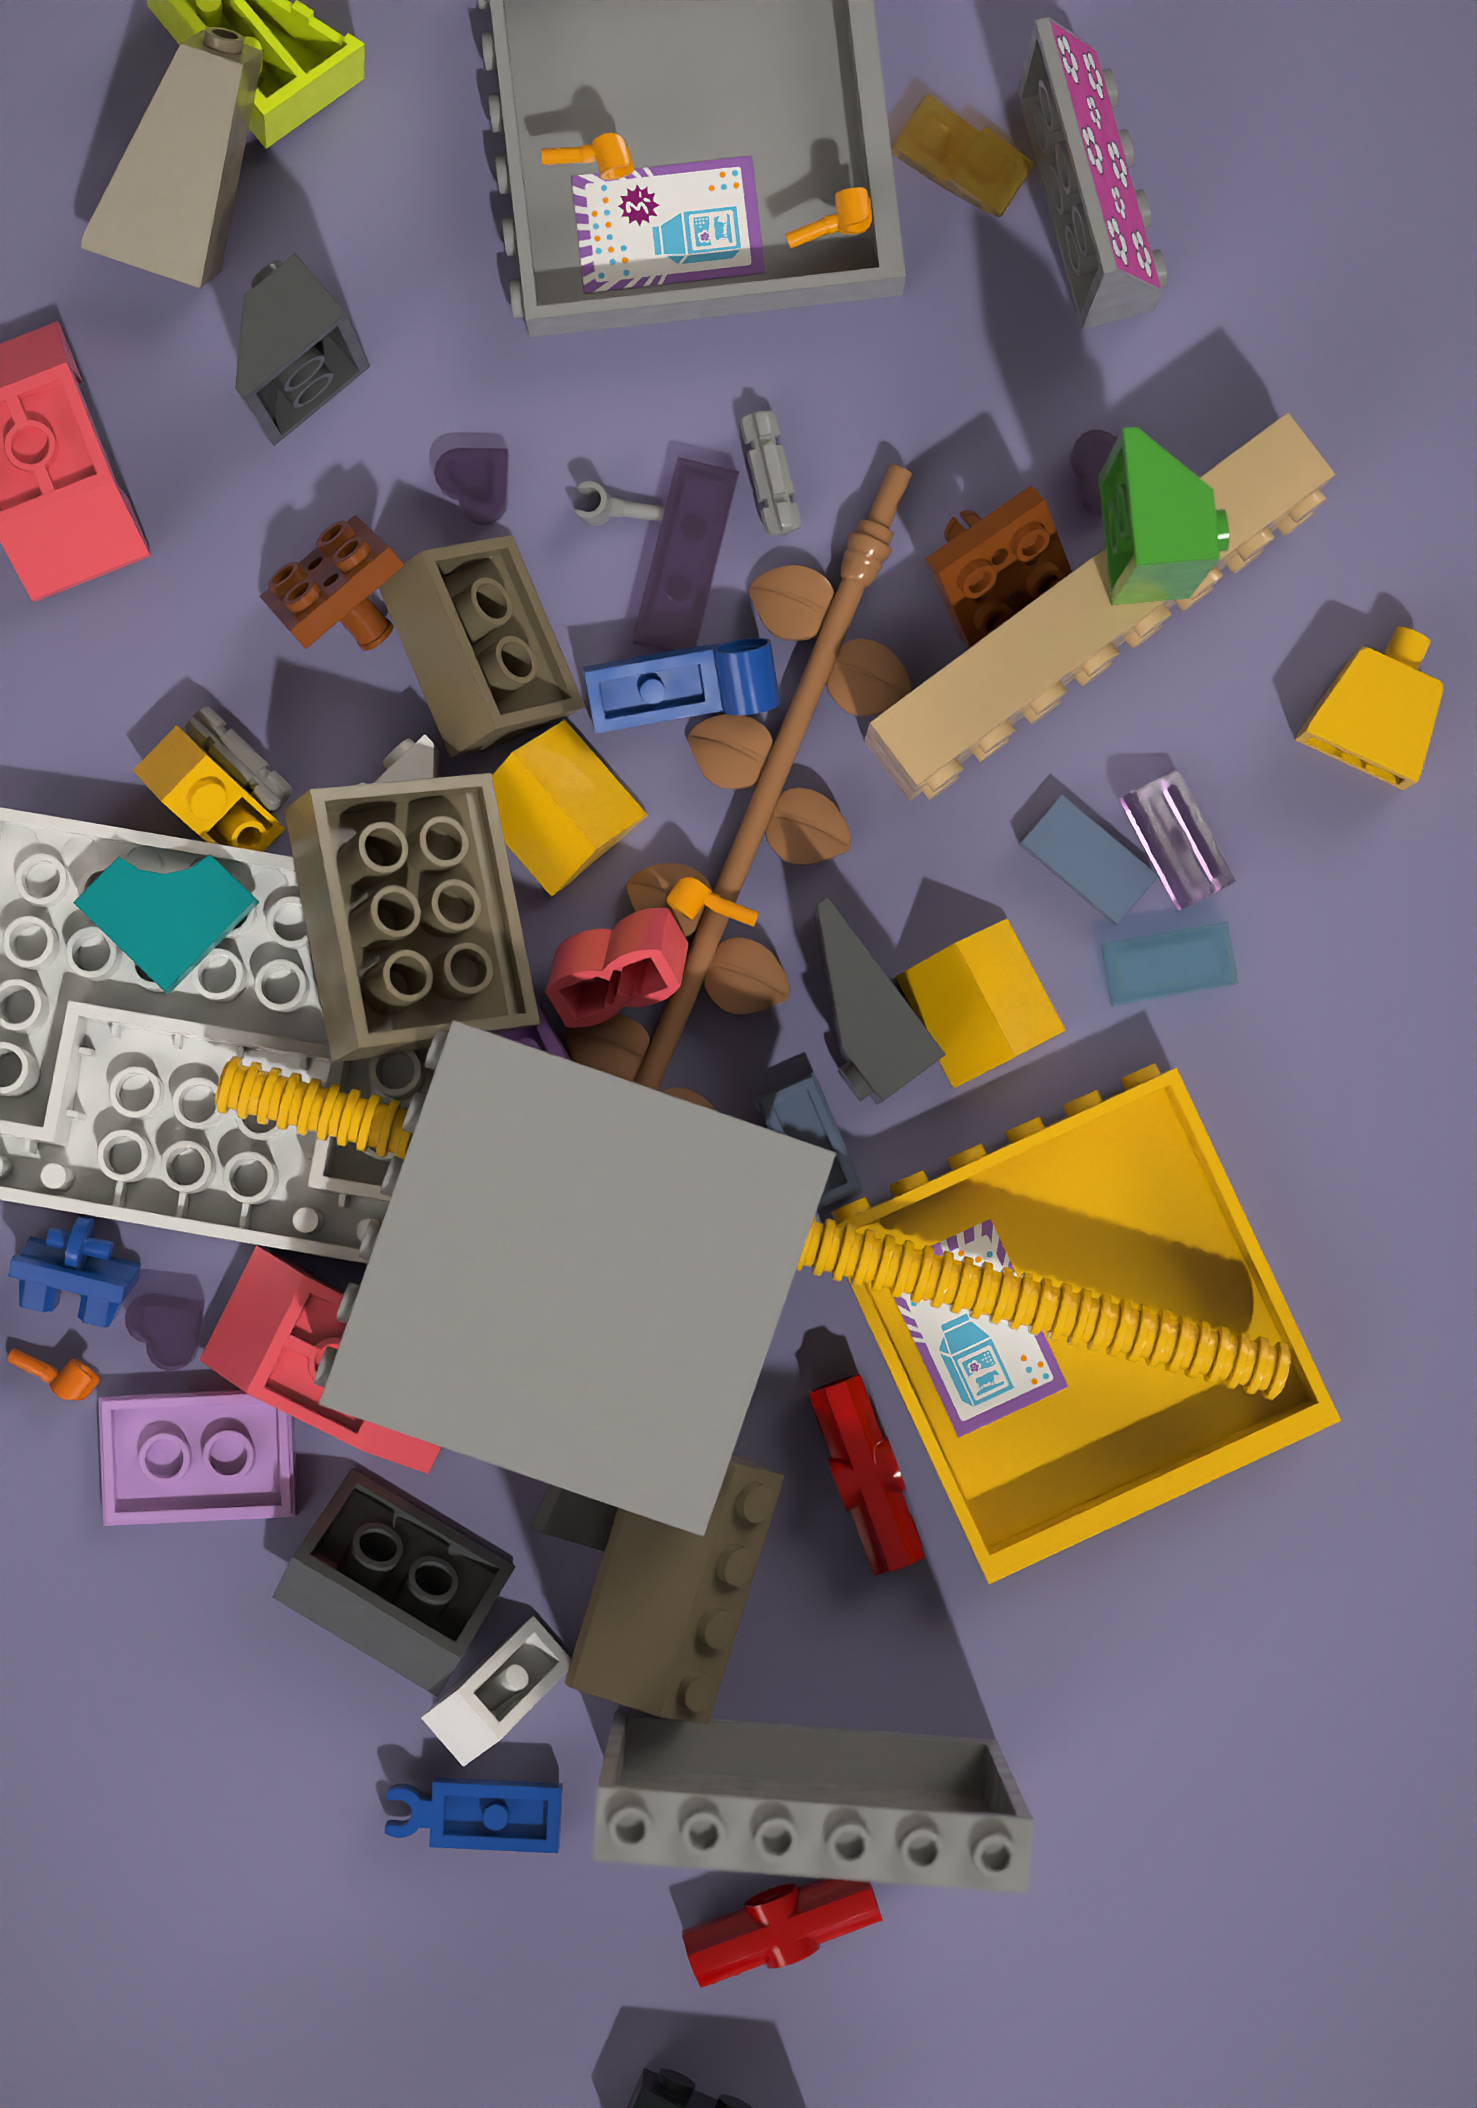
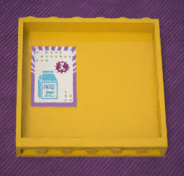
M1156 1063L1150 1064L1120 1078L1125 1090L1102 1100L1098 1090L1089 1092L1062 1105L1067 1114L1065 1118L1045 1127L1040 1116L1005 1131L1009 1143L986 1154L982 1143H979L947 1158L952 1169L928 1180L924 1170L918 1171L890 1184L889 1187L893 1197L870 1207L865 1196L831 1212L833 1219L836 1221L835 1227L844 1229L846 1224H851L855 1226V1232L859 1234H864L866 1229L875 1231V1238L881 1240L888 1234L895 1237L896 1244L903 1245L905 1240L913 1241L915 1243L914 1249L923 1250L925 1245L932 1246L936 1255L942 1256L945 1250L954 1253V1259L962 1261L964 1256L972 1257L974 1265L981 1267L984 1261L993 1264V1270L1001 1272L1003 1267L1013 1269V1276L1020 1277L1023 1272H1027L1033 1275V1281L1040 1283L1043 1277L1051 1279L1053 1287L1059 1288L1062 1283L1072 1285V1292L1079 1293L1082 1288L1091 1290L1092 1297L1097 1299L1102 1293L1110 1295L1112 1303L1118 1304L1121 1299L1131 1301V1306L1134 1309H1138L1141 1304L1150 1306L1152 1314L1157 1315L1162 1309L1170 1312L1171 1319L1174 1320L1180 1315H1184L1190 1318L1192 1325H1196L1202 1320L1210 1323V1329L1214 1331L1218 1326H1224L1229 1328L1230 1335L1233 1336L1238 1331L1249 1334L1251 1341H1255L1258 1336L1267 1338L1269 1345L1273 1347L1277 1342L1288 1344L1291 1354L1288 1377L1281 1393L1273 1400L1263 1397L1262 1390H1257L1253 1395L1243 1391V1385L1240 1384L1234 1389H1230L1224 1386L1222 1379H1218L1214 1384L1204 1381V1375L1200 1373L1193 1379L1185 1376L1184 1369L1181 1368L1175 1373L1166 1371L1165 1364L1160 1362L1153 1368L1145 1364V1358L1139 1357L1136 1362H1131L1126 1359V1354L1120 1352L1116 1357L1106 1354L1105 1347L1100 1346L1096 1352L1087 1349V1344L1083 1341H1080L1077 1346L1069 1345L1067 1337L1060 1336L1057 1341H1054L1047 1337L1046 1331L1041 1330L1037 1336L1028 1333V1326L1021 1325L1018 1330L1010 1329L1006 1320L1001 1319L998 1325L989 1322V1316L981 1314L979 1319L971 1318L969 1310L962 1309L959 1314L950 1312L949 1305L942 1303L939 1309L930 1306L929 1299L922 1298L920 1303H915L910 1300V1294L902 1293L900 1298L893 1297L890 1294L891 1289L883 1287L878 1293L871 1290L870 1283L863 1282L860 1287L851 1284V1278L846 1277L988 1584L1341 1421L1177 1068L1160 1073Z

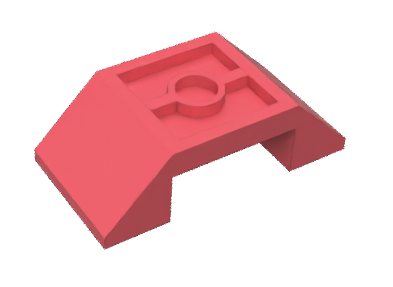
M58 321L0 343V542L33 602L152 556L131 502L117 484L78 385L83 380Z
M256 1245L199 1360L245 1393L359 1450L429 1474L442 1448L441 1446L319 1405L324 1387L315 1385L314 1380L326 1347L330 1346L338 1349L347 1324L336 1321L344 1292L314 1278V1272L262 1246Z

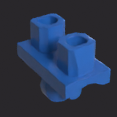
M80 1215L76 1219L71 1232L50 1227L46 1240L30 1236L20 1256L14 1255L12 1257L8 1277L19 1279L20 1307L42 1313L51 1312L59 1304L61 1290L81 1294L78 1318L83 1323L106 1328L117 1317L124 1299L138 1282L141 1263L111 1256L114 1242L95 1238L94 1218Z

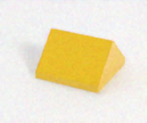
M563 720L513 751L492 775L505 844L552 898L648 816L566 720Z
M1007 918L955 942L895 976L909 1006L946 1054L938 1062L952 1089L1066 1031Z

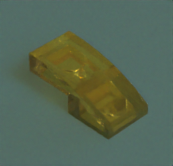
M926 94L920 100L891 145L892 154L945 190L997 218L1004 214L1036 164L988 127L984 126L979 131L929 94Z

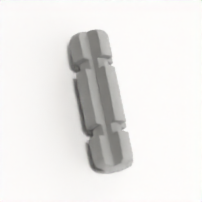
M765 410L748 414L741 418L740 428L744 445L751 444L752 450L747 452V457L758 502L765 501L766 508L761 509L765 532L768 535L776 536L794 532L801 527V517L797 502L791 503L789 498L795 492L783 444L777 445L775 440L781 436L776 415L772 411Z
M204 706L198 710L185 726L186 732L203 748L208 746L210 748L208 753L246 790L251 788L253 790L251 795L265 809L273 812L280 808L293 792L292 786L275 770L270 772L268 770L270 765L232 728L227 730V723L213 709Z

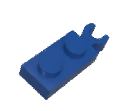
M435 1777L432 1782V1796L423 1795L420 1790L410 1784H395L387 1790L386 1799L406 1802L411 1808V1817L404 1821L388 1820L385 1825V1834L395 1838H404L412 1835L419 1828H430L429 1847L559 1853L563 1783Z

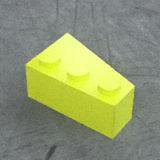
M146 0L147 7L179 45L198 32L205 31L207 27H221L241 34L245 38V45L264 51L249 129L265 149L365 79V43L349 33L343 36L314 17V10L298 0L294 4L288 0Z

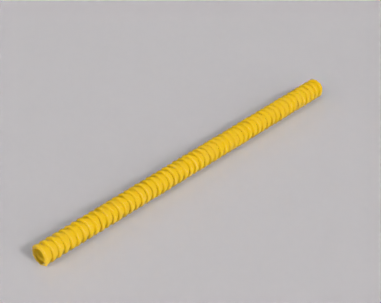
M232 1056L230 1061L225 1063L217 1086L215 1105H217V1112L227 1114L230 1109L237 1110L238 1118L247 1119L250 1114L257 1116V1123L266 1125L269 1120L277 1121V1128L281 1130H287L289 1125L297 1127V1134L303 1136L307 1135L310 1130L317 1132L318 1140L326 1141L329 1136L336 1137L337 1145L346 1146L349 1141L357 1143L356 1149L365 1152L368 1147L376 1148V1155L380 1157H386L388 1152L396 1154L397 1157L405 1159L413 1136L412 1133L403 1130L408 1110L402 1109L401 1102L393 1099L388 1105L381 1103V1096L372 1094L369 1099L362 1098L361 1090L351 1089L350 1093L347 1094L341 1092V1085L332 1083L330 1088L322 1087V1080L312 1078L307 1083L302 1081L301 1074L292 1072L290 1077L282 1076V1069L272 1067L269 1072L263 1071L262 1063L254 1061L250 1066L243 1065L242 1058ZM816 1215L814 1216L796 1270L801 1271L803 1265L812 1267V1274L816 1276H821L823 1271L832 1273V1280L838 1282L845 1276L851 1278V1284L860 1287L863 1282L871 1284V1290L878 1293L883 1287L891 1289V1296L900 1298L902 1293L910 1294V1300L915 1303H920L922 1298L929 1299L930 1306L937 1309L940 1308L942 1303L949 1305L950 1312L959 1314L962 1309L969 1310V1316L974 1319H979L981 1314L989 1316L990 1323L996 1325L1000 1323L1001 1319L1006 1320L1010 1329L1018 1330L1021 1325L1028 1326V1333L1037 1336L1041 1330L1046 1331L1047 1337L1054 1341H1057L1060 1336L1067 1337L1069 1345L1077 1346L1080 1341L1086 1342L1087 1349L1096 1352L1100 1346L1105 1347L1106 1354L1116 1357L1120 1352L1126 1354V1359L1131 1362H1136L1139 1357L1145 1358V1364L1153 1368L1160 1362L1165 1364L1166 1371L1175 1373L1181 1368L1184 1369L1185 1376L1193 1379L1200 1373L1204 1375V1381L1214 1384L1218 1379H1222L1224 1386L1230 1389H1234L1240 1384L1243 1385V1391L1253 1395L1257 1390H1262L1263 1397L1273 1400L1281 1393L1289 1373L1291 1354L1286 1343L1277 1342L1273 1347L1269 1345L1267 1338L1258 1336L1255 1341H1251L1248 1333L1238 1331L1233 1336L1230 1335L1229 1328L1224 1326H1218L1214 1331L1210 1329V1323L1200 1320L1196 1325H1192L1190 1318L1184 1315H1180L1174 1320L1171 1319L1170 1312L1161 1309L1157 1315L1152 1314L1151 1307L1141 1304L1138 1309L1132 1308L1131 1301L1121 1299L1118 1304L1112 1303V1297L1102 1293L1097 1299L1092 1297V1291L1082 1288L1079 1293L1072 1292V1285L1062 1283L1059 1288L1053 1287V1281L1049 1278L1043 1277L1039 1283L1033 1281V1275L1027 1272H1023L1020 1277L1013 1276V1269L1003 1267L1001 1272L993 1270V1264L984 1261L980 1267L974 1265L972 1257L964 1256L962 1261L954 1259V1253L945 1250L942 1256L936 1255L932 1246L925 1245L923 1250L914 1249L915 1243L913 1241L905 1240L903 1245L896 1244L895 1237L888 1234L881 1240L875 1238V1231L866 1229L864 1234H859L855 1232V1226L851 1224H846L844 1229L835 1227L836 1221L827 1218L824 1224L816 1222Z

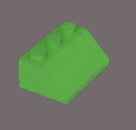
M1138 427L1123 428L1098 476L1111 606L1189 599L1219 561L1220 551L1228 550L1229 525L1225 509L1215 510L1214 490L1141 429Z

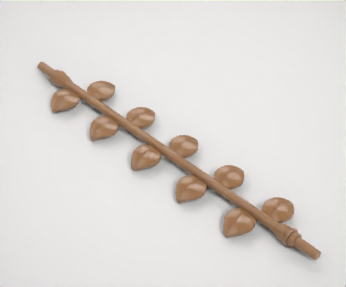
M894 464L888 465L867 519H860L855 531L848 534L847 550L843 554L840 574L842 579L836 594L825 576L814 569L801 565H786L768 570L758 576L749 587V595L765 628L775 637L784 641H803L817 636L818 638L775 742L763 724L745 715L722 714L707 718L697 724L689 733L687 739L693 756L705 778L713 785L730 790L745 789L756 784L757 786L713 891L703 874L692 867L680 863L665 862L645 867L630 878L626 889L635 912L649 908H668L685 937L695 934L686 956L681 986L669 997L652 1041L640 1023L619 1013L593 1026L569 1027L565 1033V1041L573 1062L658 1091L703 982L705 990L713 1002L724 1012L733 1015L757 1013L788 1000L790 988L786 973L774 954L765 946L742 937L728 938L719 944L729 917L713 912L704 905L694 920L691 921L667 904L666 898L680 879L693 877L707 886L713 893L721 895V898L736 903L764 833L774 852L785 862L793 865H812L849 851L851 837L847 823L831 800L825 795L807 788H792L782 794L781 791L825 685L831 698L841 709L848 714L862 717L885 712L912 691L907 671L896 654L886 646L874 640L863 638L850 640L842 646L865 588L870 586L876 579L878 572L882 569V563L888 559L892 552L889 546L894 533L889 529L912 476L909 470ZM673 1087L661 1091L715 1110L712 1104L704 1097L689 1089Z

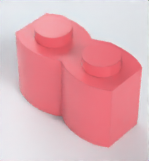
M649 908L634 912L620 920L613 929L586 930L562 942L555 951L545 993L566 1027L581 1028L602 1023L617 1014L622 1007L649 1006L661 1002L674 994L681 986L689 943L668 908Z

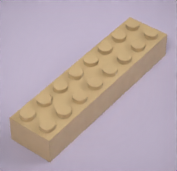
M1287 412L1200 477L1201 480L1214 490L1215 510L1225 509L1229 525V546L1227 551H1220L1219 561L1189 599L1111 606L1106 550L1104 548L869 723L864 742L909 802L922 792L928 800L933 799L960 778L958 774L964 770L961 763L974 754L980 763L986 760L1011 740L1009 737L1016 731L1013 724L1025 717L1030 725H1032L1061 703L1060 699L1068 693L1065 686L1072 680L1076 679L1081 687L1094 680L1112 665L1111 661L1120 654L1117 647L1126 641L1132 650L1163 627L1162 623L1172 615L1168 609L1173 605L1177 604L1182 612H1184L1214 589L1212 586L1224 576L1220 570L1227 566L1233 574L1239 572L1264 552L1263 548L1275 539L1272 533L1274 530L1278 529L1285 537L1315 514L1314 510L1327 500L1322 490L1335 476L1334 471L1293 417Z

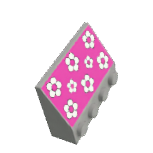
M1050 17L1036 19L1017 93L1081 329L1154 311L1163 293L1162 288L1168 286L1167 269L1161 251L1159 249L1151 251L1145 229L1151 227L1152 221L1148 198L1143 189L1135 190L1129 168L1135 166V154L1131 136L1126 128L1118 130L1113 108L1118 106L1119 98L1114 74L1110 68L1102 70L1096 48Z

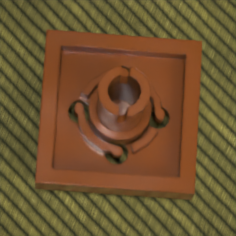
M1032 485L983 519L972 510L960 512L961 518L970 528L966 530L953 517L946 525L944 531L945 540L948 543L925 558L957 634L968 648H971L1072 573L1047 503Z
M354 515L347 522L345 520L338 521L328 527L319 536L316 542L317 548L299 563L290 562L281 567L270 578L268 582L269 588L259 596L305 649L339 621L356 639L357 644L363 651L371 650L383 643L393 630L394 625L388 618L384 617L369 598V595L405 565L377 534Z

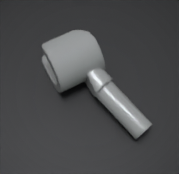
M593 481L582 482L576 487L581 494L601 496L600 505L596 510L592 512L574 510L575 514L588 525L601 526L608 522L611 517L622 518V516L663 522L665 506L612 498L600 484Z

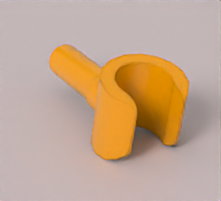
M615 133L602 134L595 138L592 144H585L579 147L543 148L541 150L543 165L587 164L596 161L600 177L603 180L623 178L634 172L630 149L626 145L625 140Z
M855 187L837 192L835 194L836 214L824 216L822 219L785 233L790 248L838 231L843 234H860L865 232L872 222L871 200L868 196V191L863 187Z
M693 877L680 879L666 898V902L671 908L691 921L694 920L704 905L713 912L754 927L759 914L758 911L721 898V895L713 893L707 886Z

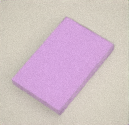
M241 1389L98 1397L103 1526L296 1517L298 1515L295 1419L293 1416L245 1393Z

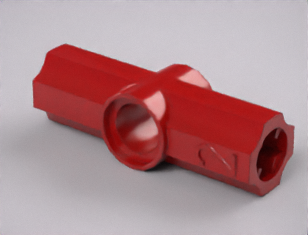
M860 1373L808 1391L820 1431L824 1434L831 1456L827 1457L836 1486L845 1511H851L873 1575L892 1572L925 1558L921 1539L902 1493L906 1491L901 1472L888 1437H882Z
M822 1878L800 1887L797 1883H788L760 1892L747 1900L744 1908L682 1930V1939L694 1976L700 1988L764 1964L767 1968L772 1969L794 1964L818 1951L821 1943L883 1921L870 1881Z

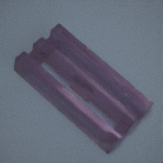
M1178 769L1119 799L1177 911L1236 882ZM1162 791L1180 824L1178 826L1160 794ZM1189 848H1193L1209 879L1208 882H1206Z

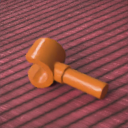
M13 1348L7 1357L8 1363L50 1384V1389L64 1400L82 1401L86 1399L100 1381V1377L91 1368L76 1358H71L64 1368L59 1371L54 1366L16 1348Z

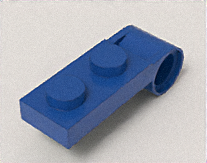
M767 638L740 639L583 667L595 734L724 711L728 715H750L765 712L780 705L771 640Z

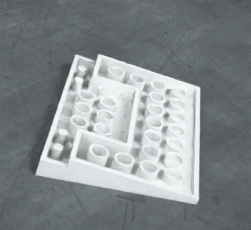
M0 807V1200L368 1264L369 1260L358 1257L359 1250L371 1219L383 1222L391 1197L380 1192L389 1164L396 1154L388 1152L386 1157H380L376 1155V1148L368 1147L365 1152L358 1151L356 1149L357 1143L349 1141L346 1146L337 1145L336 1137L329 1136L326 1141L318 1140L317 1132L309 1130L307 1135L303 1136L297 1134V1127L289 1125L287 1130H281L277 1128V1121L269 1120L266 1125L259 1124L255 1115L250 1114L247 1119H241L237 1117V1110L230 1109L227 1114L217 1112V1105H215V1095L225 1063L230 1061L232 1056L242 1058L243 1065L250 1066L254 1061L262 1063V1070L267 1072L272 1067L281 1068L282 1076L290 1077L292 1072L302 1075V1081L307 1083L312 1078L321 1079L322 1087L330 1088L332 1083L341 1085V1092L347 1094L350 1093L351 1089L361 1090L362 1098L369 1099L372 1094L381 1096V1103L389 1105L391 1100H398L401 1102V1108L406 1110L409 1109L416 1092L427 1095L435 1070L425 1067L430 1047L394 1055L332 1063L294 858ZM211 854L259 903L168 994L73 902L118 857H121L139 870L167 874L189 869Z

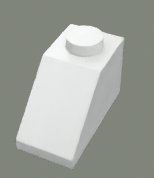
M533 1615L466 1673L421 1719L460 1764L465 1766L499 1742L568 1672L571 1658Z

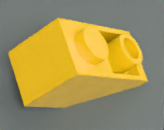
M178 725L132 770L164 805L207 843L263 852L286 829Z

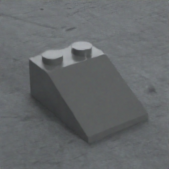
M827 897L817 904L814 919L838 1053L845 1062V1065L837 1072L859 1101L870 1096L875 1104L878 1105L946 1054Z

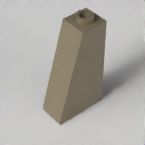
M207 27L205 31L202 30L180 43L82 235L80 248L197 288H202L221 272L263 50L245 45V38L241 34L221 27Z

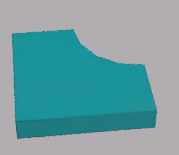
M210 854L189 869L167 874L139 870L121 857H118L73 903L164 992L170 994L255 908L259 901Z

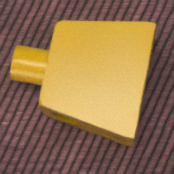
M1398 626L1395 628L1384 654L1362 646L1346 662L1299 730L1295 740L1401 790H1405L1417 783L1422 773L1444 690V684L1440 680L1418 671L1431 644V640L1415 630Z

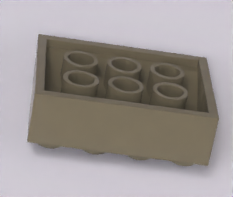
M491 773L309 789L284 809L332 1063L394 1055L429 1048L437 1029L449 1032L453 1020L493 1034L535 1027L540 1024Z

